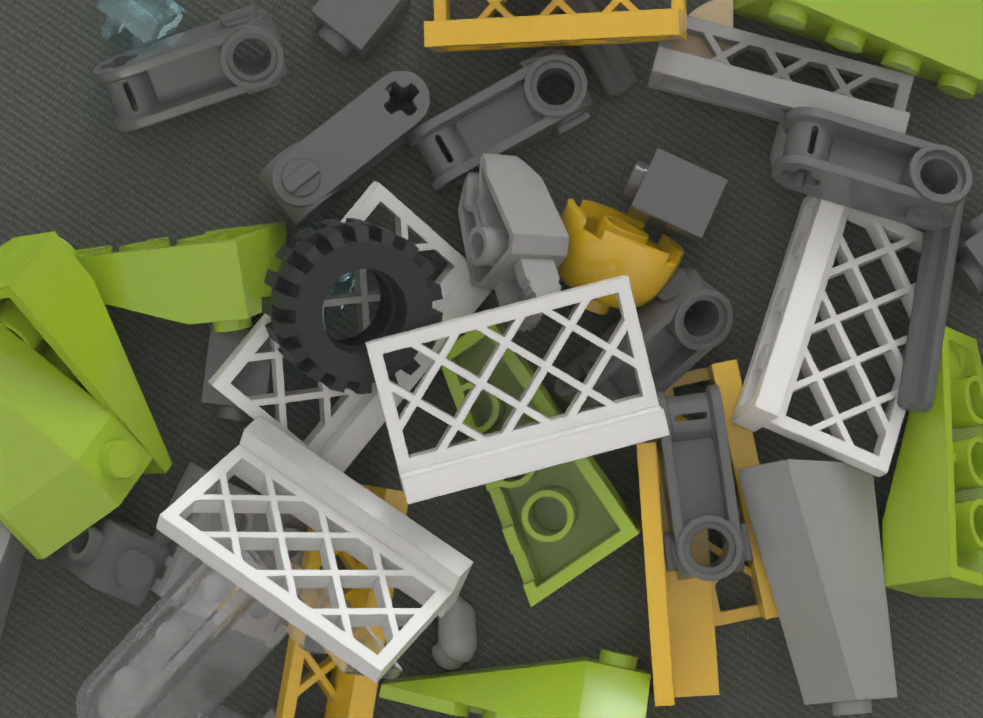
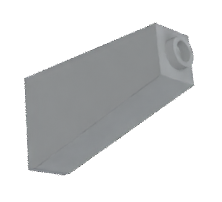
M795 459L738 469L740 486L804 704L831 703L833 716L872 713L871 700L898 698L873 475L845 462Z

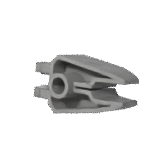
M483 153L480 157L479 173L468 172L465 177L458 207L471 285L479 289L495 290L500 307L561 291L562 286L558 283L560 278L557 269L567 257L570 237L543 179L517 156ZM538 313L526 316L518 330L523 332L526 330L531 331L541 321L540 318L543 314Z

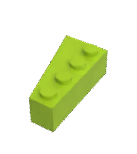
M733 0V13L869 59L880 63L887 69L938 83L937 89L950 96L973 99L975 94L983 93V0Z
M502 323L488 326L501 335L506 330ZM472 330L455 341L446 358L478 376L498 342L478 330ZM507 348L487 382L519 400L535 371L526 358ZM441 365L458 411L474 383ZM541 382L528 406L548 418L564 414ZM482 389L463 423L484 435L500 431L514 407ZM523 413L515 426L537 420ZM593 456L485 484L502 524V531L510 553L514 556L523 580V588L531 607L637 536L641 530V525Z

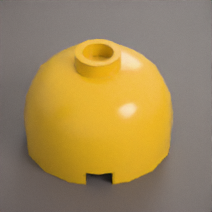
M573 198L568 199L560 216L570 238L567 257L563 260L557 271L562 281L571 288L627 275L637 308L647 305L656 298L655 296L677 270L684 255L683 248L671 237L662 233L657 244L649 239V235L644 231L646 223L630 217L617 209L594 201L583 199L580 207H578ZM616 293L590 300L586 310L606 315L610 306L619 309Z

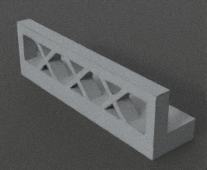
M687 16V34L702 38L713 58L706 59L672 50L673 41L659 42L647 87L781 123L784 121L785 113L790 109L814 107L902 134L906 133L910 113L905 110L914 79L913 75ZM717 42L733 47L722 52ZM746 50L763 54L774 74L770 76L732 66L728 60ZM779 59L794 63L784 68ZM808 66L824 70L836 91L830 92L796 83L790 79V76ZM840 75L855 78V80L845 84ZM869 82L895 89L891 107L854 98L851 93Z

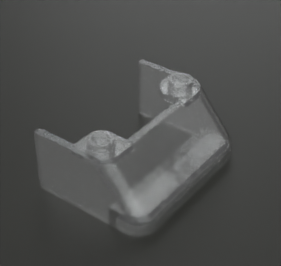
M241 550L242 560L254 569L277 570L273 550ZM289 557L292 570H307ZM198 558L86 678L77 693L75 708L77 718H209L213 711L229 697L288 633L303 650L317 654H329L343 673L364 675ZM296 588L297 598L311 609H332L328 588ZM345 598L346 607L353 608ZM351 627L353 638L377 655L385 647L369 627ZM396 661L382 678L395 679L403 669Z

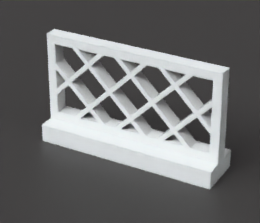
M373 181L340 222H346V218L365 221L380 203L395 216L396 235L409 240V228L422 240L412 242L419 248L418 251L434 250L448 263V266L434 281L441 285L443 299L433 301L432 308L443 313L442 322L473 314L492 290L479 289L471 285L467 260L383 185ZM366 269L354 270L356 293L325 297L322 307L324 329V307L356 303L358 333L360 334L370 325L368 302L380 301V290L367 291ZM264 313L208 382L254 420L261 416L338 470L344 472L385 422L376 383H372V393L356 394L348 387L342 393L329 389L321 382H318V388L285 392L282 361L284 356L277 350L280 347L279 344L270 338V348L259 349L269 337L265 325L271 322V317ZM446 337L435 340L436 343L432 350L438 352ZM418 352L414 357L421 366L411 376L402 370L395 373L398 385L408 391L414 387L433 361V359L421 352ZM271 359L274 393L246 396L231 384L248 362ZM392 392L397 408L404 398ZM340 396L331 407L330 397ZM319 399L320 422L307 438L301 441L287 428L286 403ZM275 404L276 420L259 406Z
M807 195L802 201L731 423L752 432L764 427L877 477L887 474L906 411L898 406L897 399L908 335L894 340L878 307L901 299L909 318L911 317L916 283L910 284L895 252L908 247L921 253L924 232L903 223ZM847 220L866 228L876 251L854 259L843 237ZM836 257L840 265L833 267ZM881 259L896 291L874 299L858 267ZM844 273L860 306L837 315L825 289L829 279ZM819 313L822 321L815 324L817 314ZM864 314L880 347L857 356L841 323ZM827 329L842 363L819 372L807 346L811 335ZM905 345L903 354L901 356V353L898 348ZM884 355L895 377L891 392L876 397L861 364ZM801 369L805 378L797 381ZM847 370L862 404L839 414L823 380ZM809 386L825 419L813 426H808L786 416L793 392ZM888 402L886 412L884 413L881 405ZM865 411L867 412L878 435L873 453L854 446L843 421ZM829 428L832 436L822 432V430Z
M627 275L601 280L365 342L407 504L670 435L664 409L659 406L631 285ZM616 293L622 318L608 342L577 325L590 300ZM576 304L568 318L553 311V309ZM541 312L563 325L543 359L511 341L526 316ZM511 321L503 335L488 327ZM478 330L498 342L478 376L446 358L461 333ZM572 331L603 348L583 383L552 365ZM625 334L631 356L617 349ZM446 337L438 352L422 344ZM412 347L433 359L412 393L389 380L383 357L384 353ZM507 348L538 365L537 370L519 400L487 382ZM614 355L634 367L640 394L612 401L592 388L611 356ZM441 365L474 383L454 417L422 399ZM547 372L578 389L566 412L549 418L528 406ZM482 389L514 407L500 431L485 435L463 423ZM392 392L408 400L400 416H398ZM587 396L602 403L580 409ZM417 406L449 424L435 448L408 455L402 430ZM523 413L537 420L515 426ZM458 430L472 437L450 443Z
M258 416L244 429L240 444L159 515L156 529L374 683H377L437 615L442 618L455 604L473 564L472 560L261 416ZM235 475L262 495H230L227 481ZM191 513H220L223 532L200 531L185 519ZM234 513L266 514L269 532H237ZM280 514H292L315 530V532H284ZM241 550H273L277 570L254 569L242 560ZM288 550L319 551L323 570H292ZM334 551L347 552L367 566L369 570H338ZM296 588H328L332 609H311L297 598ZM342 588H373L378 608H347ZM388 588H399L423 606L421 608H393ZM398 626H404L400 631L398 630ZM351 627H383L387 645L377 655L353 638Z

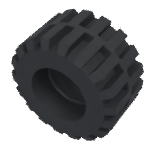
M333 218L319 221L320 230L313 231L305 227L294 235L299 244L293 249L285 245L281 247L275 257L283 261L278 272L267 270L264 283L272 288L271 296L262 297V312L271 317V322L266 324L265 327L269 337L279 344L280 347L277 350L284 358L317 383L321 382L329 389L344 393L346 387L356 394L372 393V383H375L365 342L442 322L443 313L432 308L433 301L443 299L441 285L429 280V276L435 270L427 258L417 254L419 248L409 240L396 235V233L361 219L346 218L344 223ZM358 269L372 270L380 288V305L374 320L364 331L354 337L341 340L329 338L322 320V307L329 289L340 277ZM434 340L422 344L433 349L436 341ZM412 347L384 353L383 357L389 380L398 384L395 373L399 370L411 376L421 366L414 359L419 351Z

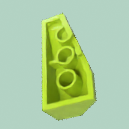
M284 221L209 230L203 235L177 240V245L170 246L169 236L123 245L119 247V252H113L111 245L77 249L75 251L78 255V261L94 279L104 304L188 325L212 322L214 332H231L252 327L251 317L262 313V297L271 296L272 288L266 285L264 280L268 269L278 272L281 267L282 261L275 257V255L286 243L287 229Z
M55 231L14 237L1 245L0 323L120 420L153 457L142 474L167 473L173 463L96 283L78 261L75 249L67 241L60 238Z
M0 323V522L36 559H45L119 507L153 457L110 410Z
M945 326L932 409L926 413L909 411L882 521L883 546L881 550L886 588L919 597L983 599V367L977 339Z
M601 649L599 660L578 657L385 679L381 684L379 697L460 717H468L469 712L482 714L481 718H646L651 674L647 670L637 668L638 656Z

